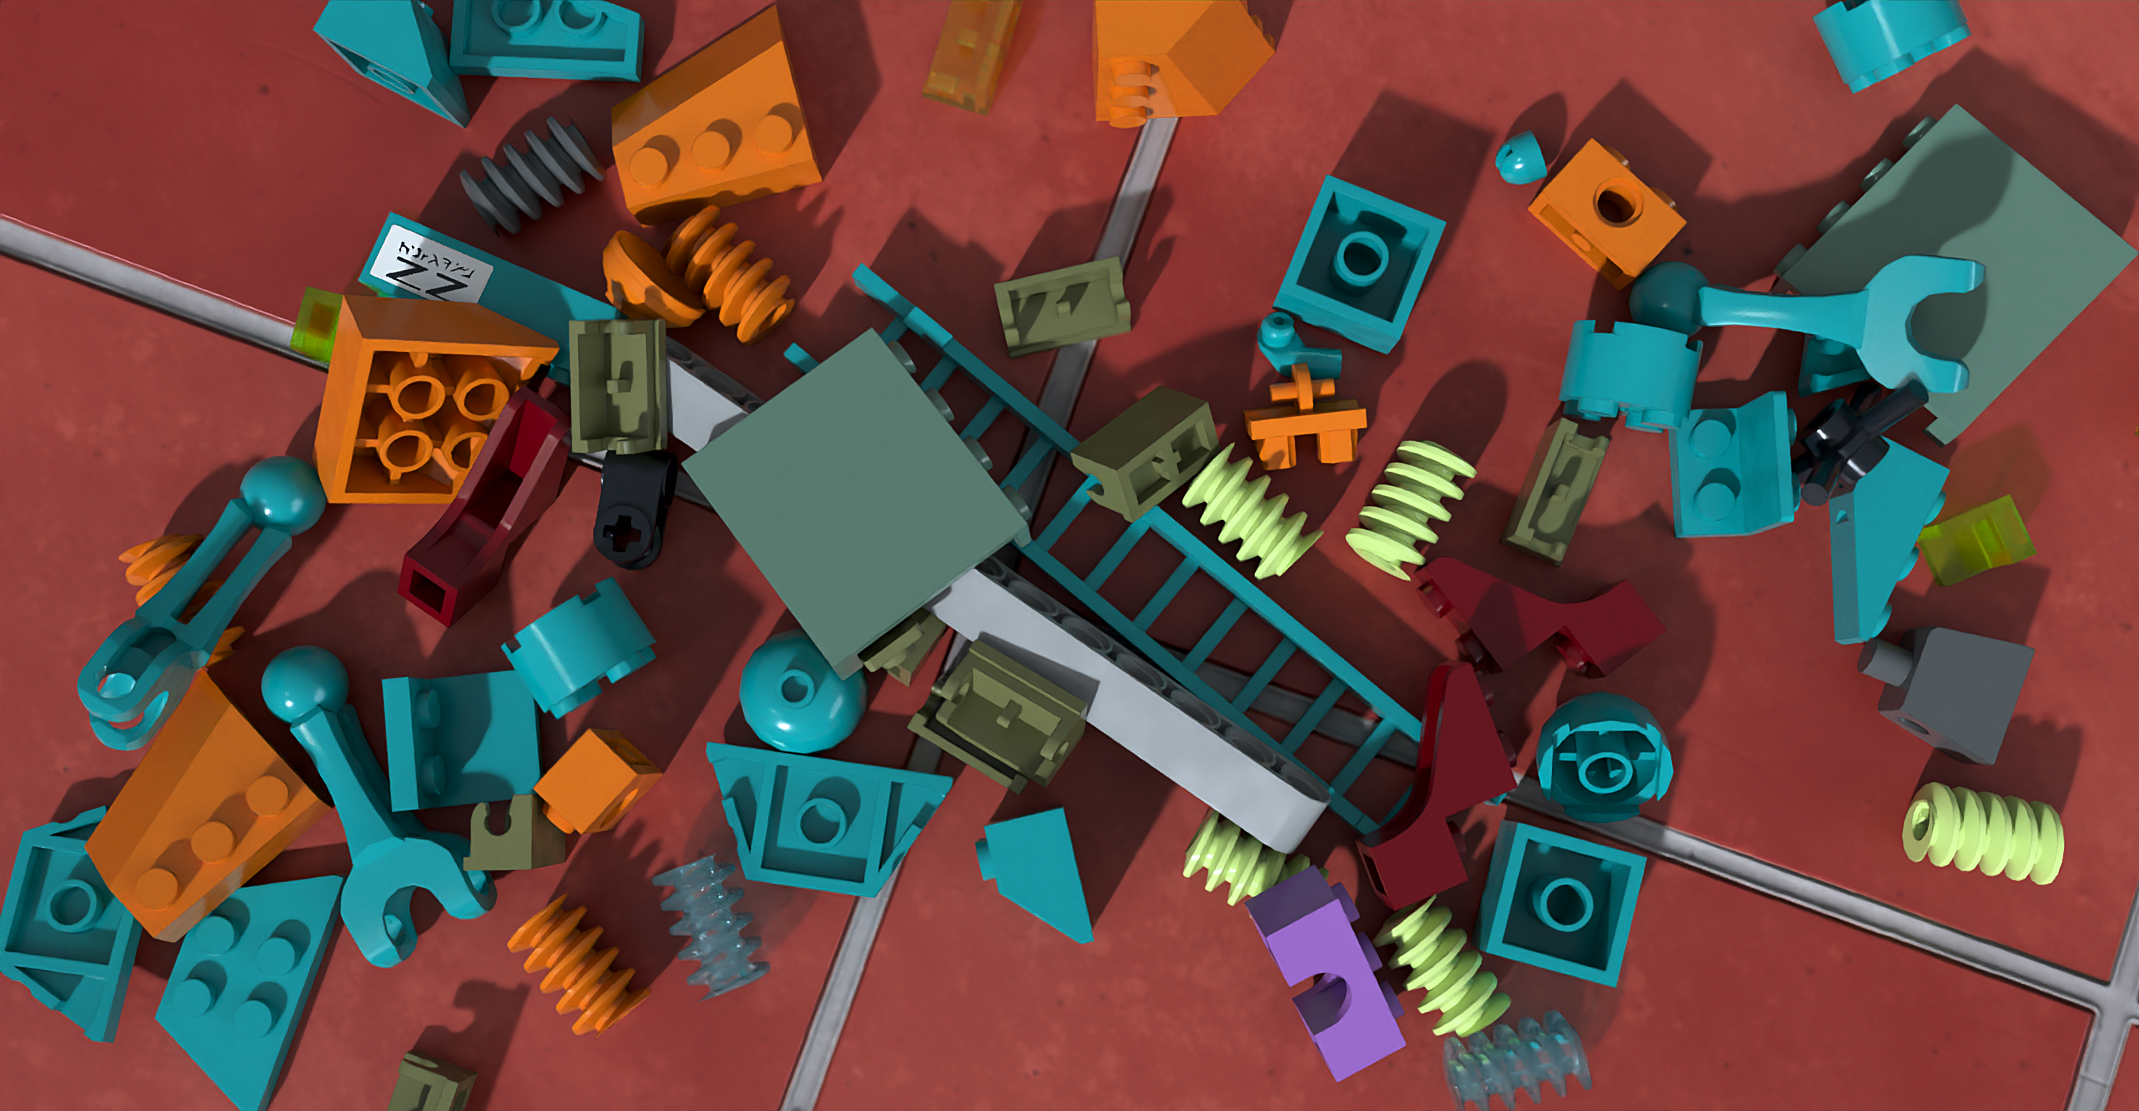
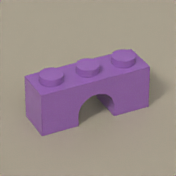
M1314 864L1244 902L1269 954L1290 987L1312 975L1325 973L1316 985L1293 997L1292 1001L1315 1047L1337 1083L1407 1045L1395 1021L1397 1018L1405 1015L1404 1010L1387 980L1384 979L1378 983L1373 974L1374 971L1383 967L1364 931L1355 935L1350 923L1359 919L1360 916L1341 882L1330 887Z

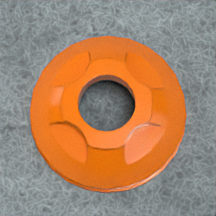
M619 230L613 235L609 244L603 250V270L607 279L606 287L608 289L605 295L620 312L629 318L664 319L666 328H682L691 326L707 310L701 301V293H691L684 284V276L673 275L666 266L667 258L664 259L659 250L640 237L624 230Z

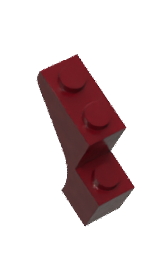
M525 385L509 398L449 508L430 531L404 554L397 589L399 595L447 628H450L498 584L507 546L555 502L572 442L571 416L563 412L559 406L545 400Z
M1448 556L1439 557L1413 573L1421 583L1416 588V592L1426 608L1437 619H1441L1443 616L1448 618L1461 635L1455 640V643L1468 662H1471L1475 669L1481 670L1485 667L1490 674L1506 671L1554 634L1560 641L1555 645V650L1573 673L1578 676L1584 673L1588 679L1603 678L1667 631L1627 578L1607 585L1585 601L1579 603H1558L1544 599Z
M1450 659L1436 665L1430 671L1427 680L1416 770L1411 793L1403 807L1387 823L1368 834L1354 839L1377 900L1395 911L1469 880L1461 861L1468 858L1466 843L1457 825L1453 821L1447 822L1445 817L1518 788L1511 768L1517 766L1515 751L1507 735L1502 730H1496L1488 709L1494 703L1492 690L1482 671L1478 668L1473 669L1471 662Z

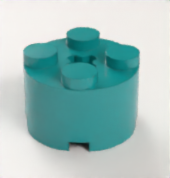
M1846 0L1844 2L1840 1L1812 17L1844 85L1848 84L1852 94L1876 82H1880L1916 64L1915 62L1972 35L1967 24L1969 21L1959 0Z
M1578 320L1573 322L1558 397L1559 400L1565 402L1563 415L1582 420L1601 421V416L1615 418L1619 414L1626 416L1624 425L1626 428L1652 433H1663V429L1680 430L1682 422L1689 420L1704 343L1697 340L1687 344L1688 335L1641 324L1615 321L1611 334L1594 333L1596 320Z
M613 576L595 584L594 586L597 591L585 599L581 600L577 594L514 635L516 640L506 642L501 646V649L543 712L546 713L551 710L557 720L603 693L604 691L597 682L607 675L613 684L621 678L634 673L657 657L650 647L656 640Z

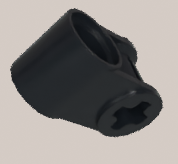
M607 450L602 467L601 495L593 529V540L598 551L620 568L629 571L643 570L651 566L659 558L663 548L668 511L672 504L677 484L678 457L676 453L657 450L634 454H616V450ZM632 526L641 534L639 542H629L625 550L616 543L618 535H628Z

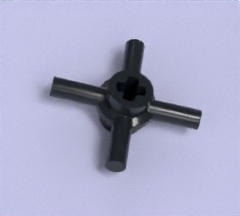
M1910 381L1882 401L1883 391L1880 386L1872 382H1864L1858 386L1849 404L1843 399H1837L1820 410L1807 422L1797 436V440L1807 451L1791 461V472L1798 475L1800 485L1804 484L1801 489V497L1807 504L1812 506L1825 504L1837 481L1843 486L1851 485L1877 466L1890 448V445L1879 434L1928 403L1929 395L1919 382Z

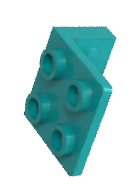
M1770 391L1739 408L1691 410L1689 420L1682 422L1680 430L1668 429L1675 538L1751 536L1794 521V512L1798 510L1801 501L1800 480L1796 473L1791 472L1790 447L1796 439L1797 422L1793 409L1787 408L1785 391Z
M516 670L435 679L415 677L382 679L392 812L511 800L513 794L537 793L532 788L543 777L538 704Z

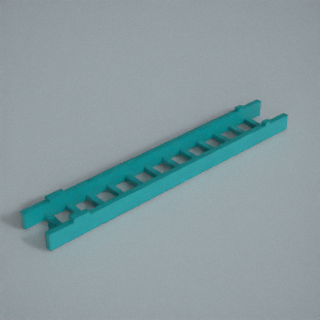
M863 263L857 267L851 274L856 286L895 317L881 335L877 332L884 343L887 345L894 339L899 342L911 330L943 357L919 385L923 392L931 387L938 392L958 369L991 396L990 400L959 435L962 441L970 435L978 441L1004 409H1007L1040 437L998 486L1001 490L1007 485H1011L1018 491L1053 448L1073 464L1070 451L1081 444L1076 438ZM794 342L783 354L788 362L803 375H806L820 365ZM1086 474L1088 476L1086 481L1035 541L1031 539V542L1022 549L1013 539L1007 543L1170 679L1317 779L1331 796V802L1326 808L1360 836L1368 834L1387 823L1407 801L1414 781L1383 820L1377 824L1346 800L1343 794L1395 730L1418 748L1422 723L1157 505L1129 526L1084 582L1050 555L1048 551L1092 500L1086 490L1095 483L1101 484L1094 475ZM1151 528L1186 558L1136 619L1131 622L1096 592L1147 530ZM1199 567L1235 598L1186 658L1180 662L1149 637L1145 631ZM1248 608L1284 638L1232 702L1229 703L1195 675L1194 672ZM1298 649L1330 675L1332 680L1283 740L1278 743L1247 718L1244 712L1293 652ZM1347 689L1382 719L1332 781L1327 784L1293 754ZM1507 793L1486 800L1484 803L1486 805L1498 806Z

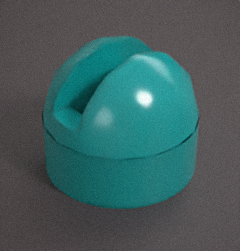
M1531 130L1512 136L1501 144L1496 153L1495 165L1507 183L1516 185L1529 184L1547 176L1543 155Z

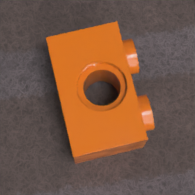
M1591 138L1546 186L1527 210L1620 292L1647 267L1687 221L1677 213L1678 209L1675 202L1665 192L1655 187L1648 188L1630 172V165L1620 152L1607 145L1601 146ZM1598 200H1609L1615 203L1621 211L1622 222L1614 223L1606 220L1598 209Z
M589 728L532 789L546 801L540 808L554 825L567 834H571L576 829L582 835L612 830L664 773L619 730Z

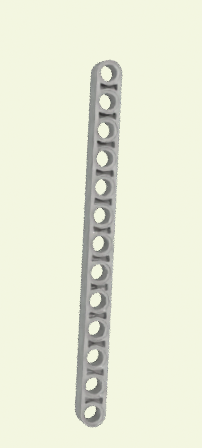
M666 336L667 431L698 452L766 403L759 396L686 346ZM989 556L922 606L972 642L979 639L1087 702L1086 721L1276 851L1292 854L1331 802V796L1327 789L1312 775L992 556Z

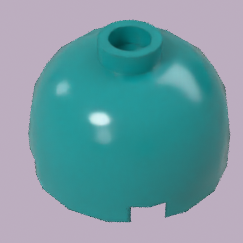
M796 628L773 635L754 650L742 671L739 698L746 722L761 741L784 753L814 755L833 749L854 734L867 710L869 684L863 667L842 681L803 628Z
M1598 691L1580 694L1562 703L1543 724L1536 745V763L1542 793L1549 802L1551 796L1555 802L1563 805L1564 813L1579 821L1604 824L1628 820L1641 814L1639 805L1648 801L1654 794L1658 801L1667 792L1674 773L1667 737L1661 725L1648 708L1622 694Z

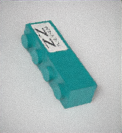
M391 211L358 281L378 294L377 297L477 303L557 341L560 347L558 353L549 366L544 365L550 368L546 378L568 389H571L569 320L609 317L629 318L611 305Z

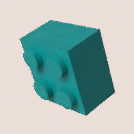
M1327 174L1278 290L1272 309L1388 355L1400 340L1447 222Z
M1501 820L1470 945L1486 953L1616 988L1647 857L1527 824Z

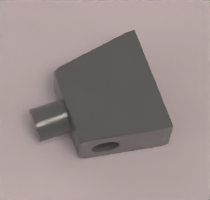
M1925 626L1908 629L1903 635L1899 646L1877 637L1870 638L1860 653L1857 669L1860 673L1886 683L1877 705L1878 712L1882 716L1963 764L1994 765L2036 649L1947 628Z

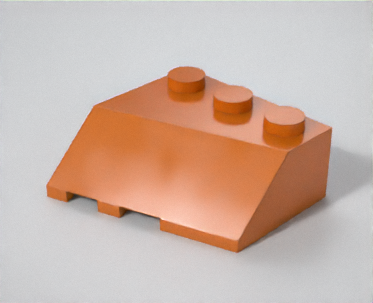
M1093 0L1092 65L1096 121H1109L1111 126L1117 128H1133L1141 126L1147 122V119L1219 115L1276 53L1275 40L1271 34L1263 35L1262 21L1258 15H1249L1247 0Z
M776 4L611 108L612 150L627 209L643 228L695 215L710 205L716 204L719 208L823 182Z
M343 295L312 454V460L328 502L451 504L461 489L505 404L523 385L527 387L541 364L550 365L560 349L557 341L477 303Z
M202 669L84 848L109 890L155 939L175 943L333 808L205 669Z

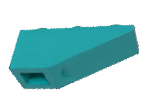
M1882 435L1880 436L1890 445L1885 457L1868 474L1855 483L1843 486L1838 481L1829 498L1835 641L1842 645L1868 642L1870 637H1876L1883 630L1892 612V605L1887 603L1897 581H1902L1907 577L1918 559L1919 548L1914 545L1924 525L1930 524L1937 517L1946 500V492L1941 489L1950 469Z

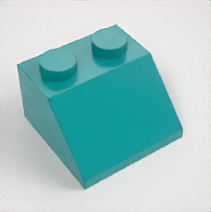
M329 0L313 30L358 74L463 128H466L471 116L460 78L449 67L450 44L447 36L431 19L434 11L420 0Z
M1063 804L988 822L984 826L986 837L975 841L983 880L996 878L998 891L1001 895L1080 944L1093 942V929Z

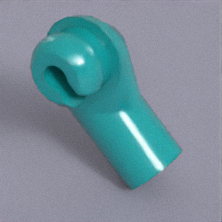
M1272 312L1262 320L1261 327L1257 331L1259 349L1279 374L1291 378L1292 364L1307 363L1311 379L1333 378V380H1339L1342 365L1341 349L1307 347L1293 328V318L1286 313Z

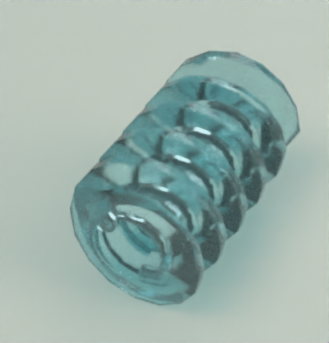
M717 854L667 871L651 879L653 886H674L675 891L660 904L662 911H682L684 914L668 930L671 936L692 937L693 941L682 949L677 956L679 961H700L701 966L686 979L688 986H709L710 991L698 1002L762 978L772 968L770 961H749L748 959L763 944L760 936H740L739 932L753 921L754 916L749 911L731 910V907L746 893L744 887H723L722 882L734 873L737 867L735 863L715 862L713 858Z
M1556 1010L1545 1012L1542 1028L1532 1017L1521 1018L1518 1022L1517 1035L1507 1024L1500 1023L1495 1025L1492 1043L1481 1030L1468 1036L1467 1050L1457 1037H1447L1443 1042V1069L1456 1111H1465V1102L1472 1101L1479 1111H1490L1491 1095L1498 1094L1509 1111L1515 1110L1516 1089L1523 1087L1534 1104L1541 1103V1082L1548 1081L1561 1098L1567 1096V1075L1574 1074L1585 1091L1592 1089L1590 1066L1580 1037L1574 1026L1568 1024L1566 1019Z

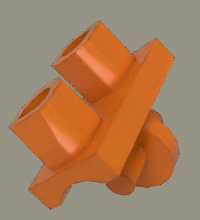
M1307 363L1292 364L1290 383L1269 385L1271 403L1293 401L1294 405L1243 410L1244 428L1251 439L1254 440L1257 455L1264 470L1285 469L1297 466L1294 436L1313 433L1317 435L1318 459L1321 463L1354 461L1358 440L1357 429L1367 428L1366 408L1358 407L1355 398L1313 402V399L1335 397V385L1333 378L1311 380Z

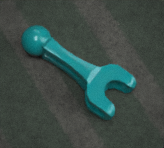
M1910 254L1884 266L1863 289L1833 294L1792 295L1748 291L1720 283L1710 285L1706 276L1696 267L1681 261H1664L1649 267L1637 278L1630 293L1629 307L1635 324L1676 331L1688 335V338L1695 335L1703 327L1731 325L1782 328L1819 335L1853 347L1868 373L1886 388L1898 390L1910 381H1917L1927 392L1955 393L1968 388L1970 379L1969 368L1958 357L1943 356L1924 350L1913 337L1911 318L1917 304L1928 295L1948 292L1966 293L1977 288L1984 281L1986 266L1973 259Z
M278 455L263 459L251 467L242 480L239 498L229 501L216 526L187 563L160 591L135 611L134 618L122 623L106 638L82 669L77 682L78 694L84 707L89 711L93 732L105 746L116 750L130 751L141 748L151 741L180 704L196 670L206 665L217 642L240 605L267 571L291 549L292 536L309 530L318 522L325 510L327 496L317 470L312 465L300 458ZM253 527L262 531L247 555L198 614L187 625L178 622L202 586L230 551ZM106 676H108L106 683L98 692V685L100 681ZM144 711L141 722L134 727L123 730L113 728L109 721L117 723L131 721Z
M313 645L294 646L282 651L273 658L266 667L262 678L261 690L263 700L268 710L278 720L291 725L290 731L310 755L335 803L345 830L353 862V868L342 890L340 913L366 959L375 966L393 968L407 959L415 950L418 935L413 924L409 906L413 892L418 886L429 889L441 902L446 911L456 918L475 919L491 911L495 906L498 894L489 871H463L464 857L470 856L471 841L456 833L428 830L411 810L392 812L390 782L383 773L363 734L355 707L345 703L349 694V677L345 666L332 652Z

